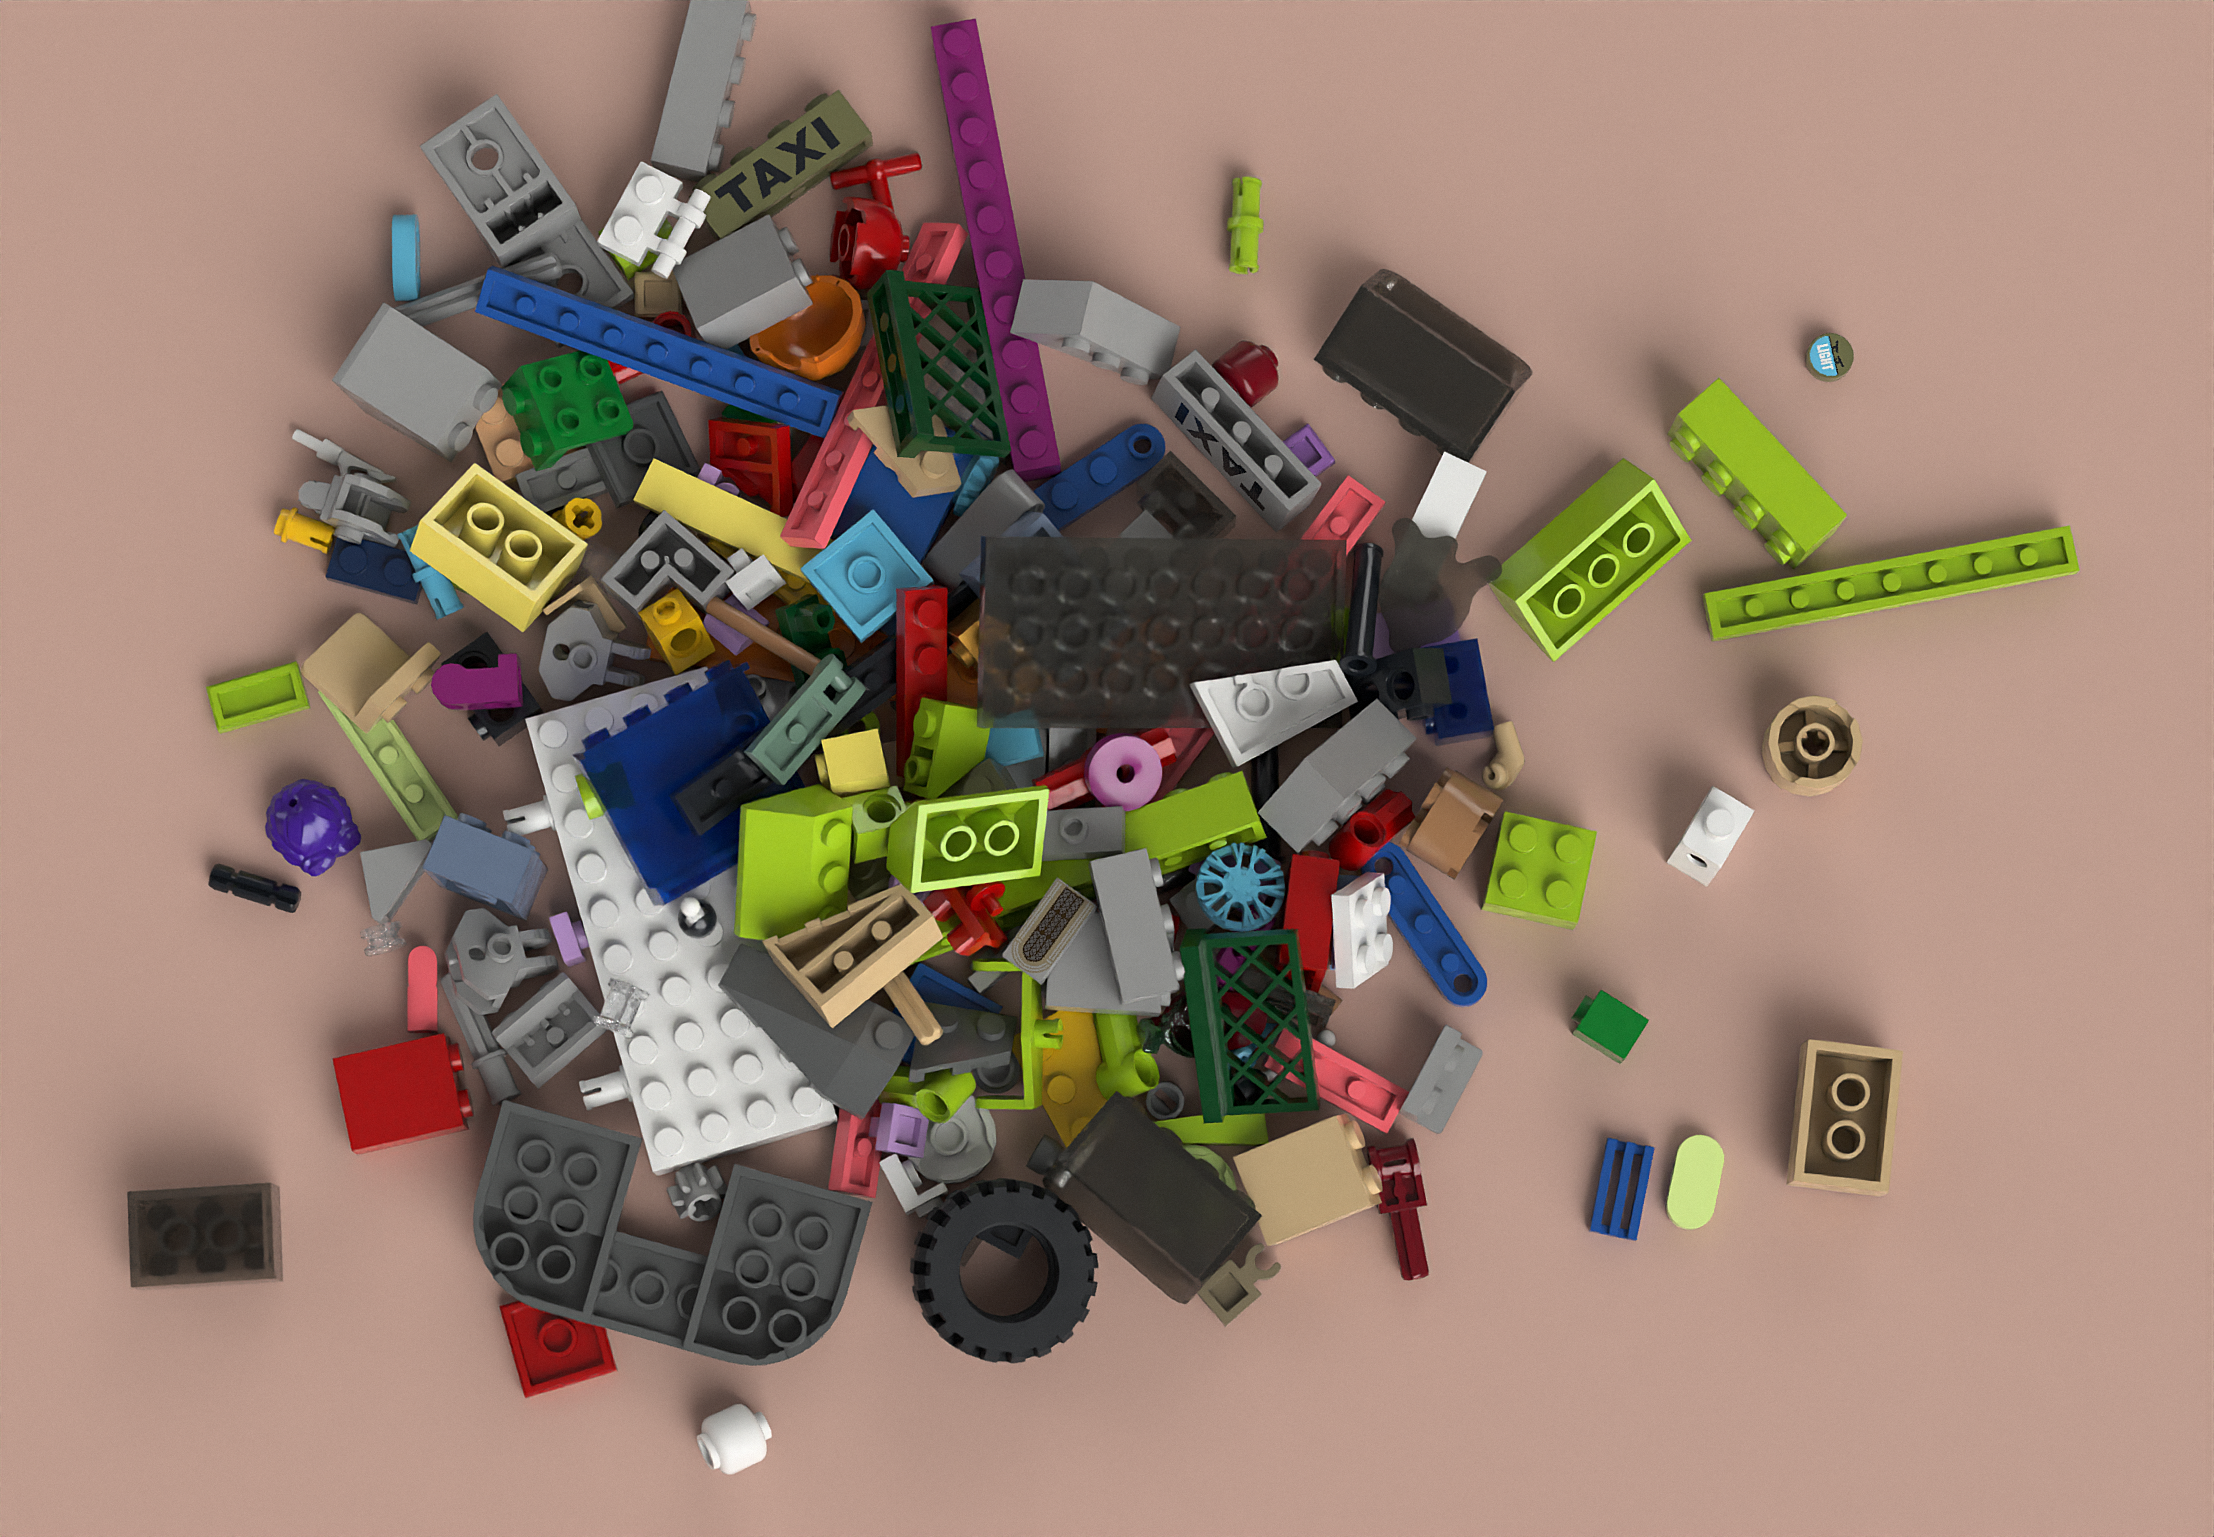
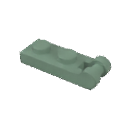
M829 654L817 664L810 678L745 750V753L778 785H784L822 742L821 740H824L866 690V687L856 677L850 678L842 670L843 664L833 654ZM829 684L837 691L832 701L823 693Z

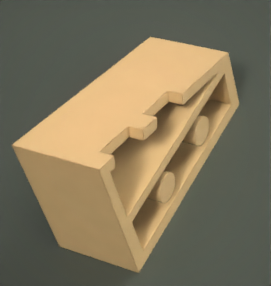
M902 884L848 905L847 911L820 921L817 918L805 923L806 928L779 939L777 936H773L762 941L773 962L831 1028L841 1022L943 938L934 916Z

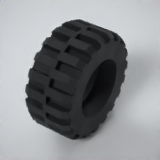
M997 1178L996 1180L988 1181L980 1180L970 1183V1186L967 1188L955 1190L946 1196V1201L940 1207H934L926 1217L928 1222L923 1231H918L914 1242L917 1245L915 1257L911 1258L910 1273L914 1276L915 1285L912 1286L915 1300L919 1302L923 1312L921 1314L927 1323L936 1330L943 1340L953 1347L983 1361L994 1363L1001 1361L1012 1364L1025 1362L1026 1358L1033 1356L1040 1358L1052 1352L1051 1348L1057 1343L1061 1342L1064 1344L1074 1335L1072 1329L1079 1321L1084 1322L1090 1311L1086 1308L1090 1296L1096 1295L1098 1282L1094 1281V1269L1099 1268L1097 1254L1093 1253L1090 1244L1093 1238L1088 1227L1082 1225L1076 1210L1070 1204L1062 1201L1059 1195L1047 1188L1010 1178ZM998 1225L1017 1226L1031 1233L1041 1244L1048 1262L1047 1281L1039 1298L1027 1309L1012 1315H994L979 1309L966 1295L960 1279L961 1258L967 1245L980 1232Z

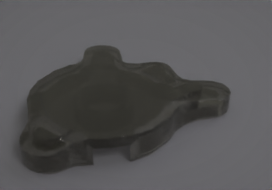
M1402 518L1397 520L1392 528L1395 556L1392 564L1384 573L1379 587L1378 598L1381 613L1389 629V645L1391 649L1397 653L1410 648H1421L1424 645L1439 642L1452 636L1462 627L1469 615L1476 593L1485 585L1497 580L1501 576L1502 565L1500 561L1488 555L1466 563H1460L1456 559L1458 542L1454 537L1426 538L1417 524L1411 519Z

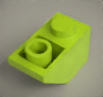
M921 698L920 708L913 722L915 734L911 754L904 768L905 785L903 791L925 798L936 799L984 760L994 712L965 704Z

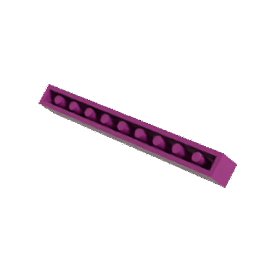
M975 18L930 26L974 268L1011 446L1010 458L1012 469L1024 482L1055 477L1061 473V463L1038 343L1010 333L1025 274L977 21Z

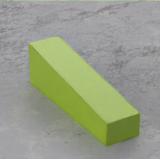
M1265 1114L1229 1115L1224 1117L1223 1123L1204 1124L1203 1115L1146 1123L1148 1144L1262 1146L1269 1143Z

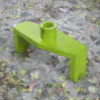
M1005 958L972 960V970L1022 971ZM1023 971L1021 1046L1024 1095L977 1096L975 1098V1108L1036 1109L1041 1106L1043 1048H1062L1063 1035L1050 1034L1063 1030L1062 1020L1055 1018V1020H1043L1041 984Z

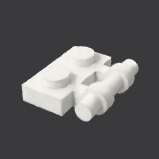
M641 161L597 241L598 246L639 267L648 251L658 256L651 271L667 279L674 265H680L687 252L684 247L694 228L700 229L705 220L706 214L703 212L711 197L705 192L695 189L687 203L676 200L683 188L682 182ZM670 215L678 221L669 238L662 239L657 234L667 216Z

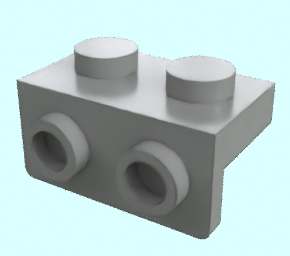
M560 973L556 978L542 985L537 994L517 1011L508 1014L501 1024L492 1031V1035L539 1089L611 1027L565 973Z

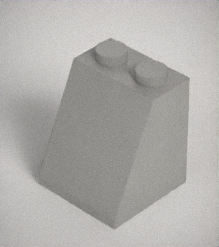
M384 302L332 379L365 413L450 462L453 461L458 452L462 451L469 444L474 427L483 413L488 412L494 406L498 397V391L502 386L487 368Z

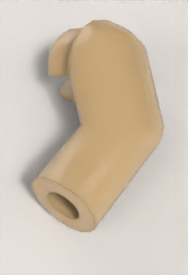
M1512 721L1491 728L1498 752L1482 772L1484 784L1498 791L1512 785L1525 763V757Z

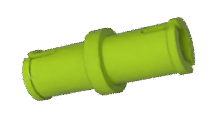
M1238 177L1232 180V217L1227 220V231L1231 233L1229 270L1237 274H1248L1249 267L1250 272L1253 274L1259 270L1258 242L1259 234L1264 230V221L1259 218L1262 181L1254 177H1242L1243 184H1241V179Z

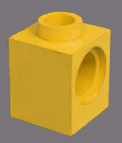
M678 588L638 612L654 647L675 675L716 651L700 616Z

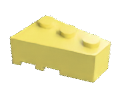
M878 728L821 740L824 753L815 755L820 782L823 787L840 798L891 787Z

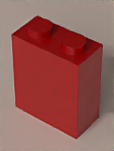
M1315 850L1302 851L1301 855H1292L1284 880L1285 894L1281 905L1278 930L1298 929L1306 993L1311 991V994H1318L1327 971L1333 922L1332 894L1337 889L1340 860L1329 859L1327 853ZM1276 944L1274 967L1280 971L1290 960L1288 944ZM1291 970L1285 975L1290 980H1292ZM1279 984L1275 989H1283L1284 987Z
M445 1033L332 1058L351 1151L357 1155L469 1130L467 1118L474 1116L472 1099L468 1089H460L457 1074L458 1071L464 1070L462 1052L459 1043L451 1044L450 1038Z

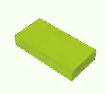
M297 661L206 687L216 727L220 734L311 708Z

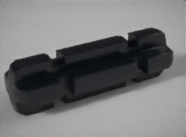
M215 864L209 876L208 885L214 890L228 893L230 890L234 896L266 906L275 904L277 909L289 913H294L297 910L301 900V891L297 887L284 883L278 886V882L242 870L236 873L232 867L222 864Z

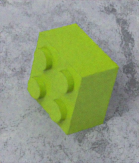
M1504 811L1499 823L1481 910L1573 930L1579 921L1597 831Z

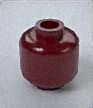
M1242 340L1212 363V367L1250 408L1255 406L1278 386V360L1273 351L1265 345L1259 346L1251 341Z

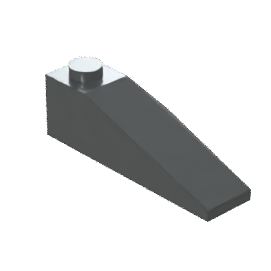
M743 943L739 945L718 984L756 1027H761L781 1049L779 1052L789 1063L793 1062L810 1080L811 1083L809 1085L820 1097L861 1120L866 1116L897 1070L915 1035L904 1019L869 1000H866L841 1022L831 1028L777 967L770 955Z

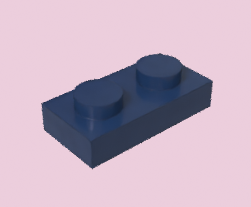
M337 537L325 576L328 581L416 605L422 590L421 582L415 583L412 576L416 572L406 551L363 539L361 544H356Z

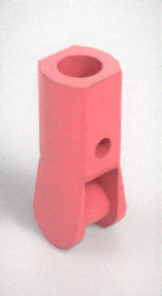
M427 946L414 948L408 957V1033H438V963L436 954Z

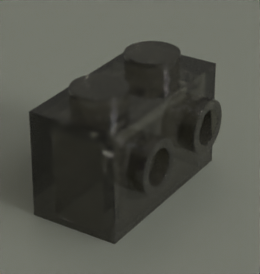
M1171 451L1137 483V495L1141 498L1137 504L1142 511L1146 509L1157 521L1161 518L1173 530L1171 535L1185 548V553L1188 555L1194 551L1203 559L1235 528L1237 516Z

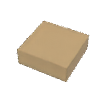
M635 272V317L646 321H654L663 312L674 311L682 314V292L673 272L669 274L667 279L658 276L654 272Z

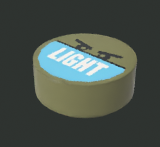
M1826 333L1815 338L1807 349L1805 356L1809 372L1815 378L1824 382H1834L1843 378L1851 368L1854 360V353L1850 343L1844 337L1835 333Z

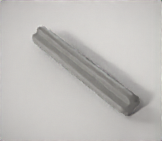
M548 252L503 268L540 283L560 278L563 274L561 262L553 252ZM486 275L397 306L394 309L423 327L476 308Z

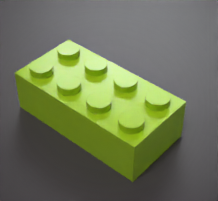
M1720 378L1716 379L1677 414L1668 432V435L1672 438L1669 444L1673 451L1686 463L1692 460L1704 473L1701 479L1708 489L1718 497L1722 494L1726 496L1736 507L1733 509V513L1738 521L1750 531L1755 528L1767 540L1764 546L1779 564L1784 565L1787 562L1795 569L1829 539L1846 518L1847 514Z

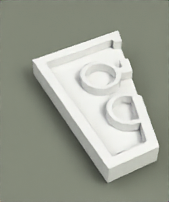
M1337 660L1189 684L1232 768L1242 765L1358 702Z

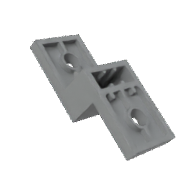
M497 94L420 145L422 152L473 222L481 240L502 269L539 255L553 252L561 262L562 276L567 273H575L583 279L581 290L574 295L615 310L635 298L634 292L604 250L598 246L597 240L582 221L574 201ZM484 148L493 149L498 153L497 164L489 170H480L473 165L474 155ZM560 278L548 281L543 284L557 288V283ZM553 341L558 347V349L565 346L562 343Z

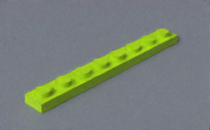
M2069 525L1704 593L1702 598L1711 641L1713 642L2077 574L2080 569Z

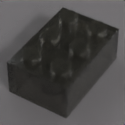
M273 1183L127 1192L131 1288L142 1291L283 1282L279 1186Z

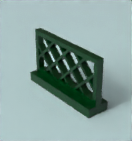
M886 270L868 291L867 298L897 457L915 458L921 450L1006 457L1011 452V446L979 288L905 281L903 271ZM908 297L919 298L932 312L925 319L922 318L910 307ZM948 301L967 303L970 318L967 323L946 306ZM935 315H938L957 333L950 341L929 324ZM919 333L940 351L933 360L918 348L916 336ZM960 337L976 350L978 360L974 364L954 346ZM944 355L965 373L958 382L936 364ZM927 373L948 391L941 400L926 389L924 376ZM968 377L984 390L986 401L983 404L978 402L961 386ZM951 396L973 414L966 423L944 405ZM935 414L956 432L953 437L934 436L932 417ZM976 418L992 431L994 441L983 440L969 427Z
M1206 928L1187 929L1180 945L1182 966H1184L1185 971L1183 975L1204 1124L1223 1123L1224 1117L1229 1115L1319 1111L1321 1104L1298 929L1207 934ZM1288 944L1290 960L1280 971L1259 955L1267 945ZM1257 945L1254 950L1248 947ZM1233 947L1246 959L1232 974L1216 961L1215 948ZM1251 963L1272 978L1260 994H1257L1238 979ZM1290 970L1292 974V980L1285 976ZM1219 977L1225 981V983L1221 987L1219 984ZM1278 983L1295 997V1005L1286 1015L1265 1000ZM1231 986L1252 1002L1239 1018L1222 1006L1221 997ZM1257 1007L1278 1022L1266 1038H1263L1244 1023ZM1296 1014L1298 1025L1291 1020ZM1225 1021L1231 1025L1227 1031L1225 1029ZM1283 1028L1300 1039L1301 1048L1292 1059L1271 1044ZM1236 1031H1239L1258 1046L1245 1061H1242L1228 1050L1227 1041ZM1263 1051L1284 1066L1271 1082L1250 1067ZM1302 1058L1304 1069L1297 1064ZM1230 1064L1237 1069L1233 1075ZM1291 1072L1306 1084L1307 1097L1290 1098L1278 1089L1277 1085ZM1242 1075H1245L1263 1089L1255 1100L1235 1101L1233 1085ZM1270 1095V1096H1272L1274 1099H1266V1098Z

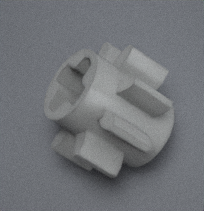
M692 1163L675 1173L676 1185L668 1187L667 1193L680 1219L689 1215L695 1221H707L721 1212V1199H725L727 1185L716 1165L708 1170L703 1164Z

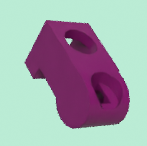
M517 653L498 654V667L466 669L459 664L450 663L443 665L432 676V692L444 707L451 710L523 707L521 660Z

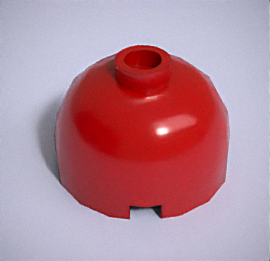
M844 197L842 202L847 204L848 207L846 211L837 210L830 241V262H837L839 260L840 275H831L849 282L855 290L871 289L886 270L897 271L900 262H906L910 248L908 235H903L901 223L892 209L882 202L861 197Z

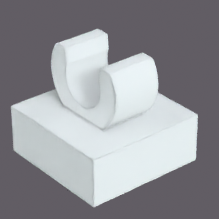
M741 548L727 558L737 574L727 580L726 584L748 611L786 584L778 570L764 554L753 561L744 549Z

